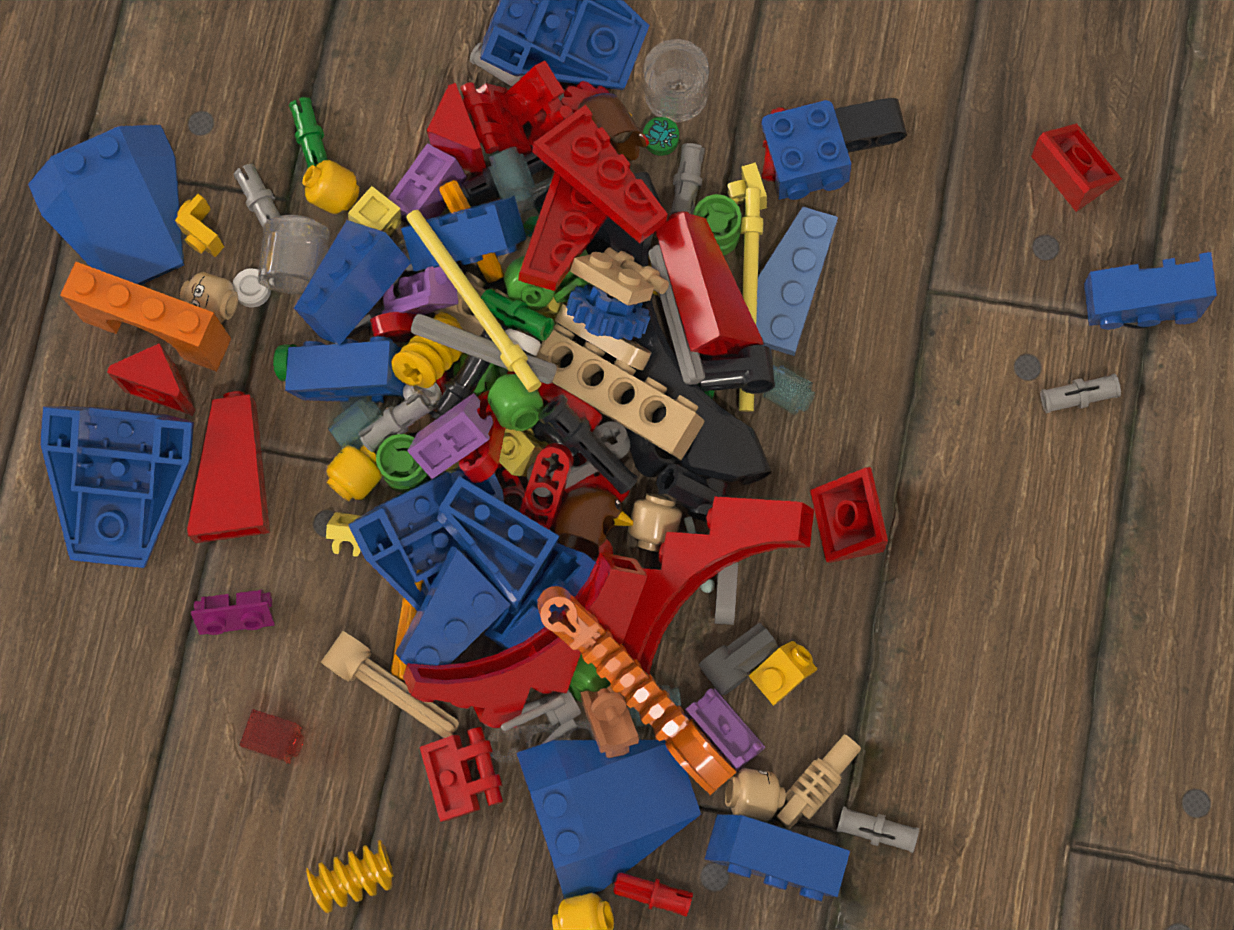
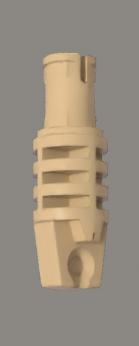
M844 734L822 760L819 758L814 760L787 791L785 800L788 803L777 815L778 821L790 830L803 815L810 820L839 786L842 779L840 774L861 751V747Z

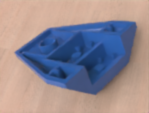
M499 0L484 36L480 60L516 76H524L532 67L546 61L559 82L579 84L581 81H586L595 87L603 86L609 89L623 90L650 25L623 0Z
M161 125L118 126L51 156L29 182V188L43 218L90 267L142 285L184 266L182 231L175 222L180 209L176 157Z
M43 407L40 445L70 560L138 568L146 567L191 461L194 422L167 414L101 407Z
M460 467L455 468L378 505L348 524L365 560L417 611L423 604L434 578L437 577L451 546L457 548L495 587L437 519L438 508L459 476L504 503L503 490L495 474L482 482L474 483L470 481ZM422 580L423 582L420 592L417 589L415 582L417 583Z
M552 740L516 752L564 899L595 893L605 889L616 880L619 873L627 872L701 815L688 773L668 751L665 740L660 742L658 740H639L638 744L629 746L627 754L613 758H607L605 752L600 753L596 740Z

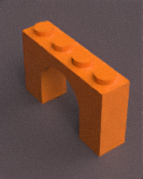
M75 262L60 294L83 322L117 334L122 322L136 326L168 342L184 360L216 372L231 341V337L214 312L79 262Z

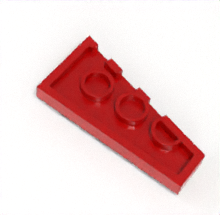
M586 104L533 142L532 152L639 243L643 242L666 223L667 212L643 180L637 179L630 170V163L623 154L619 155L610 144V136L604 128H598L592 120V112Z
M554 172L518 281L552 291L558 288L570 271L574 258L580 257L608 218L605 213L556 172Z

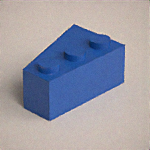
M515 196L426 220L455 261H461L462 265L481 261L484 254L495 252L496 256L515 252L518 250L516 244L527 239ZM411 224L401 228L413 271L426 269L431 266L434 268L439 267V264Z
M346 220L294 309L320 338L340 345L411 262L386 232Z
M1212 253L1199 254L1200 261L1176 265L1175 258L1162 260L1163 267L1139 269V264L1090 272L1084 283L1089 326L1100 325L1101 329L1109 330L1122 327L1123 323H1138L1140 327H1150L1166 320H1175L1176 324H1190L1198 321V318L1202 317L1217 296Z
M372 337L370 342L360 343L356 340L345 339L340 345H325L322 342L306 341L301 347H288L285 391L301 400L349 402V397L372 396V403H384V396H401L404 398L403 388L406 384L395 377L391 363L394 355L399 353L402 348L394 344L393 340L387 337Z
M460 476L438 508L437 519L517 611L555 549L559 536Z
M557 543L517 611L510 605L490 625L484 635L504 650L524 642L545 627L541 621L537 606L540 594L549 587L559 586L565 588L575 598L589 578L596 562L585 553ZM555 604L550 606L551 612L557 611L560 614L564 610L563 606L557 607Z
M451 546L437 577L434 578L423 604L416 612L395 654L406 666L407 663L435 666L448 665L511 604L457 548Z
M717 814L704 860L727 866V872L741 877L750 878L751 874L763 877V884L786 890L787 885L800 888V896L822 902L823 896L838 897L850 851L744 815Z

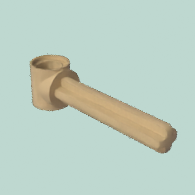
M342 631L320 662L347 682H352L356 678L443 738L453 735L460 722L458 719L433 702H423L411 696L404 682L370 659L371 650L344 631Z

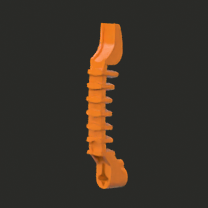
M552 586L540 594L537 606L543 625L554 632L573 650H580L583 660L587 664L592 663L595 666L596 672L601 679L604 677L608 679L612 690L615 693L620 692L624 696L626 705L629 708L634 707L639 712L640 719L645 725L649 723L653 727L657 740L659 742L665 740V745L671 755L708 794L714 793L737 772L708 740L697 724L685 715L680 705L677 706L671 700L669 693L666 690H662L656 684L654 677L651 674L648 675L642 669L638 660H634L627 653L626 648L614 640L612 633L608 629L605 630L599 624L595 615L587 611L569 591L563 587ZM553 604L557 607L563 606L568 620L557 611L551 612L550 606Z

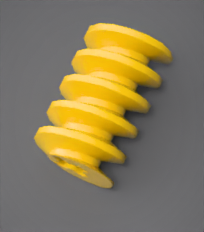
M439 312L434 317L438 321L462 329L456 318L448 313ZM416 335L408 344L402 347L399 353L394 355L391 361L392 370L395 377L402 383L409 386L417 385L421 388H430L437 379L443 376L446 370L451 368L454 362L459 360L463 352Z
M382 840L378 841V853L376 854L367 845L363 846V859L359 860L353 851L348 852L347 865H344L337 856L334 857L333 870L331 871L328 870L323 862L318 863V876H314L306 868L313 896L325 913L332 912L333 899L340 907H346L348 904V894L355 902L362 901L363 888L370 896L377 895V882L385 891L391 890L392 877L394 876Z

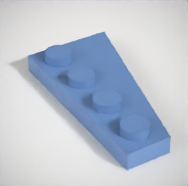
M802 207L758 276L756 326L762 337L763 346L795 356L837 224V216Z

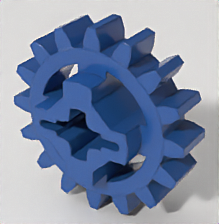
M585 285L584 289L576 286L575 290L571 291L566 306L568 309L567 315L574 316L573 321L575 323H584V329L595 336H609L617 340L623 337L627 340H632L633 336L641 338L642 334L646 332L651 317L648 316L649 310L642 308V303L626 305L601 289Z

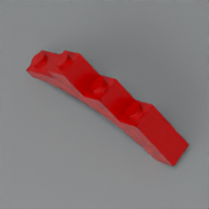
M714 497L713 507L709 509L707 514L709 535L666 532L665 542L661 544L659 550L661 570L642 568L647 578L623 641V646L626 648L627 653L634 660L637 659L642 669L650 675L652 661L662 636L680 607L703 583L724 568L752 555L784 548H810L814 509L803 502Z
M600 552L589 578L577 593L575 599L587 611L595 615L599 624L605 630L608 629L612 633L614 640L620 645L623 644L647 575L636 559ZM563 610L560 614L568 620L565 610ZM544 627L518 645L496 655L468 663L438 666L407 663L403 679L410 695L423 702H433L434 700L450 702L452 705L464 709L473 706L480 722L492 728H501L503 723L521 715L531 687L538 692L546 694L552 693V691L567 693L581 652L579 649L573 650L554 632Z

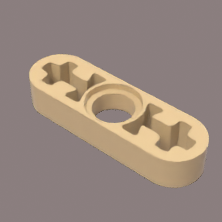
M567 303L562 304L555 318L557 323L625 364L639 370L644 369L652 354L651 351L635 341L627 340L624 337L617 340L613 337L595 336L584 329V323H575L573 321L574 316L567 315Z

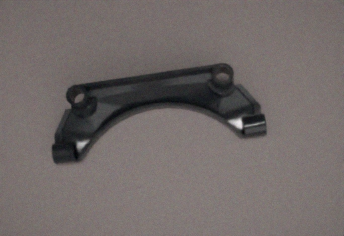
M635 173L634 176L637 179L643 180L661 204L649 173ZM608 217L585 249L588 255H591L592 252L604 253L607 248H612L617 252L624 251L634 257V262L646 267L648 266V253L653 234L639 243ZM652 298L650 301L641 302L643 304L642 308L648 309V316L651 317L645 334H642L641 338L633 336L632 340L651 351L652 354L643 370L632 367L636 370L633 376L642 382H645L647 377L657 381L667 388L665 395L675 401L680 395L699 407L696 413L705 422L682 460L625 427L630 439V452L637 470L648 478H655L668 464L681 463L683 468L695 474L728 482L739 481L741 485H749L768 477L772 470L756 432L750 426L720 407L697 384L686 385L683 382L678 360L659 325ZM607 352L603 356V359L611 364H614L617 359ZM599 371L601 379L603 380L604 371ZM629 389L622 395V405L628 404L633 400L635 389ZM660 407L653 413V423H658L664 419L666 407Z

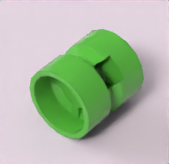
M714 194L706 196L699 201L693 215L707 219L724 256L733 251L739 243L741 212L735 201L725 195Z
M397 434L385 439L379 446L376 454L377 467L387 485L400 493H404L428 481L430 477L408 453L407 450L414 437L406 434Z

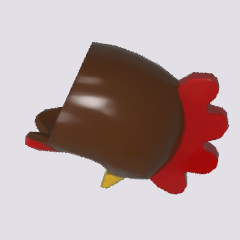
M581 81L577 87L568 86L563 93L564 97L560 101L562 105L571 107L573 113L586 104L592 112V120L598 128H604L610 136V144L619 155L623 154L627 160H636L639 157V146L647 147L649 145L648 138L640 132L632 118V114L627 111L620 99L615 94L609 93L605 87L599 86L596 89L590 83ZM632 132L631 136L623 143H615L611 140V138L621 133Z
M593 473L564 490L566 497L558 510L553 533L559 536L558 544L585 553L589 557L598 558L600 552L613 554V547L606 539L608 532L616 526H633V520L623 511L622 502L627 498L630 490L620 494L601 473L597 477Z

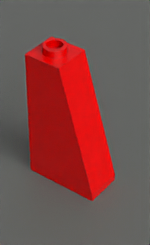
M686 211L677 212L669 216L668 221L656 231L690 351L716 356L738 354L745 347L764 345L758 328L707 219Z
M234 391L223 394V398L212 400L187 527L188 537L195 543L270 533L257 404L250 394L245 395L244 392Z

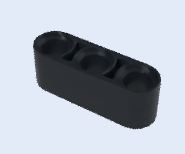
M885 98L834 109L848 153L894 144L907 136L899 100L896 98Z

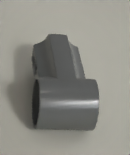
M759 622L729 646L723 645L702 660L698 666L719 694L724 696L745 681L749 676L748 673L768 659L779 646L769 631Z

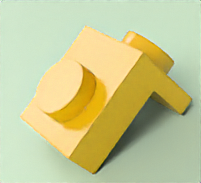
M197 194L192 200H187L180 207L175 222L182 233L187 236L184 240L189 246L200 254L206 250L216 257L224 248V245L216 233L201 223L211 208L205 198Z
M791 641L778 648L749 677L774 706L804 679L815 673L817 667L813 664V658L809 651L803 646L797 645L796 642Z

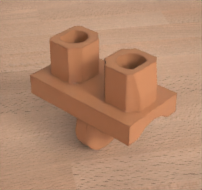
M611 685L597 692H581V701L600 753L605 752L607 758L625 755L629 752V746L639 743L637 731L624 697L620 692L615 693Z

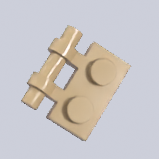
M607 248L604 253L592 252L591 255L574 258L570 270L573 274L626 305L650 301L653 290L659 294H664L669 287V282L660 277L659 271L650 266L643 267L634 262V257L624 251L617 252L612 248Z

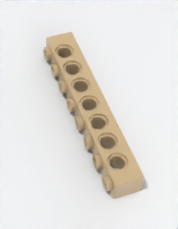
M466 272L465 276L481 297L486 291L483 289L486 283L471 273ZM498 289L495 290V292L508 298L507 294ZM458 291L457 305L434 312L435 314L439 312L450 314L456 318L463 330L480 336L484 330L475 315H472V311ZM496 318V320L501 324L504 323V321ZM555 324L551 335L547 340L542 341L536 356L557 366L552 383L682 460L705 422L696 413L699 407L680 395L676 401L666 396L667 388L657 381L647 377L646 381L642 382L633 376L636 372L635 369L616 359L614 364H611L603 359L604 351L587 341L582 347L572 341L575 336L572 332ZM516 329V331H519V332L524 333V334H526V335H528V336H531V337H533V338H536L535 336H533V335H531V334H529V333H527V332H524V331H522V330H520V329ZM573 353L571 364L561 368L562 358L567 354ZM599 371H604L601 383L591 386L592 376ZM629 389H635L633 400L628 404L622 405V395ZM660 407H666L664 419L658 423H653V413Z

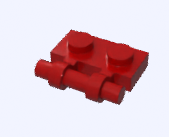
M546 61L532 67L503 95L510 111L517 117L520 124L523 126L530 122L532 130L528 136V142L532 146L533 142L573 114L571 107L562 105L559 97L565 91Z
M473 82L466 83L460 87L464 97L463 103L467 113L471 114L479 143H482L485 153L490 154L498 150L500 154L519 158L532 152L522 125L510 111L508 103L503 96L508 91L507 88L485 83L476 90Z
M476 727L467 731L471 745L464 748L460 735H451L419 747L440 822L450 821L481 810L477 794L483 792L485 793L488 806L503 802L500 787L503 784L500 774H495L490 756L493 753L490 740L486 741L482 727ZM474 758L480 775V779L472 781L467 763L468 760Z

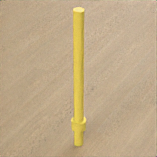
M746 188L745 217L741 218V234H744L742 296L756 324L759 235L763 234V218L760 217L761 189ZM739 388V411L753 412L754 394L746 393Z
M419 210L410 212L407 215L408 222L501 352L500 359L509 371L516 373L528 392L537 390L541 386V382L527 364V355L518 344L514 345L421 212Z

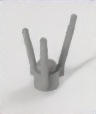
M569 690L567 693L554 691L541 699L525 704L521 715L503 723L501 729L507 731L545 714L552 726L557 723L560 724L543 742L546 743L558 740L565 732L576 727L573 718L580 715L581 712Z

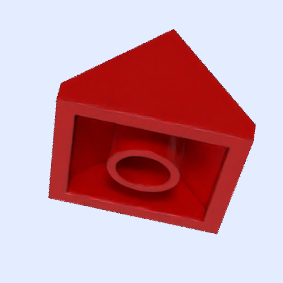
M456 83L450 84L426 130L429 141L433 147L456 158L462 169L480 175L482 174V169L486 168L482 149Z
M1077 123L1043 132L1038 137L1031 155L1076 212L1122 179Z
M156 344L109 366L107 373L125 393L190 416L194 415L196 409L178 368L160 344Z
M865 467L810 490L826 563L884 552L888 538L871 467Z

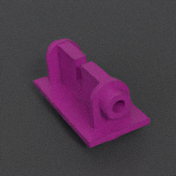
M263 589L236 593V605L231 606L229 594L203 596L201 601H194V611H191L199 635H219L228 631L258 630L262 627L275 626L269 608L272 607L271 592L264 593Z

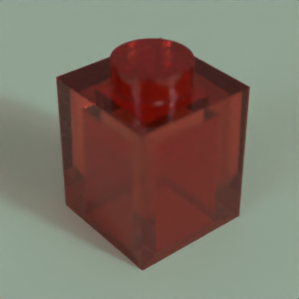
M252 709L239 746L247 751L290 764L292 756L297 757L301 751L304 735L300 734L302 727L297 723Z

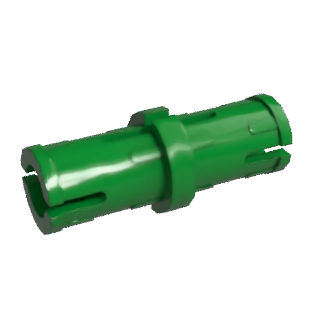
M303 97L299 98L301 107L298 106L296 100H293L289 103V109L292 112L297 129L295 133L296 142L302 146L308 169L310 166H316L323 160H328L322 141L324 132L322 127L317 125L312 101L310 98Z
M487 289L482 294L481 299L493 316L504 321L506 327L513 330L520 329L537 337L540 341L547 340L554 328V320L528 308L526 302L519 299L513 301L495 292L493 289Z

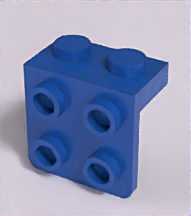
M824 100L763 117L762 129L776 171L775 189L779 200L785 198L790 200L801 199L812 191L820 189L832 191L841 188L845 183L849 182L851 161L833 104L830 101Z

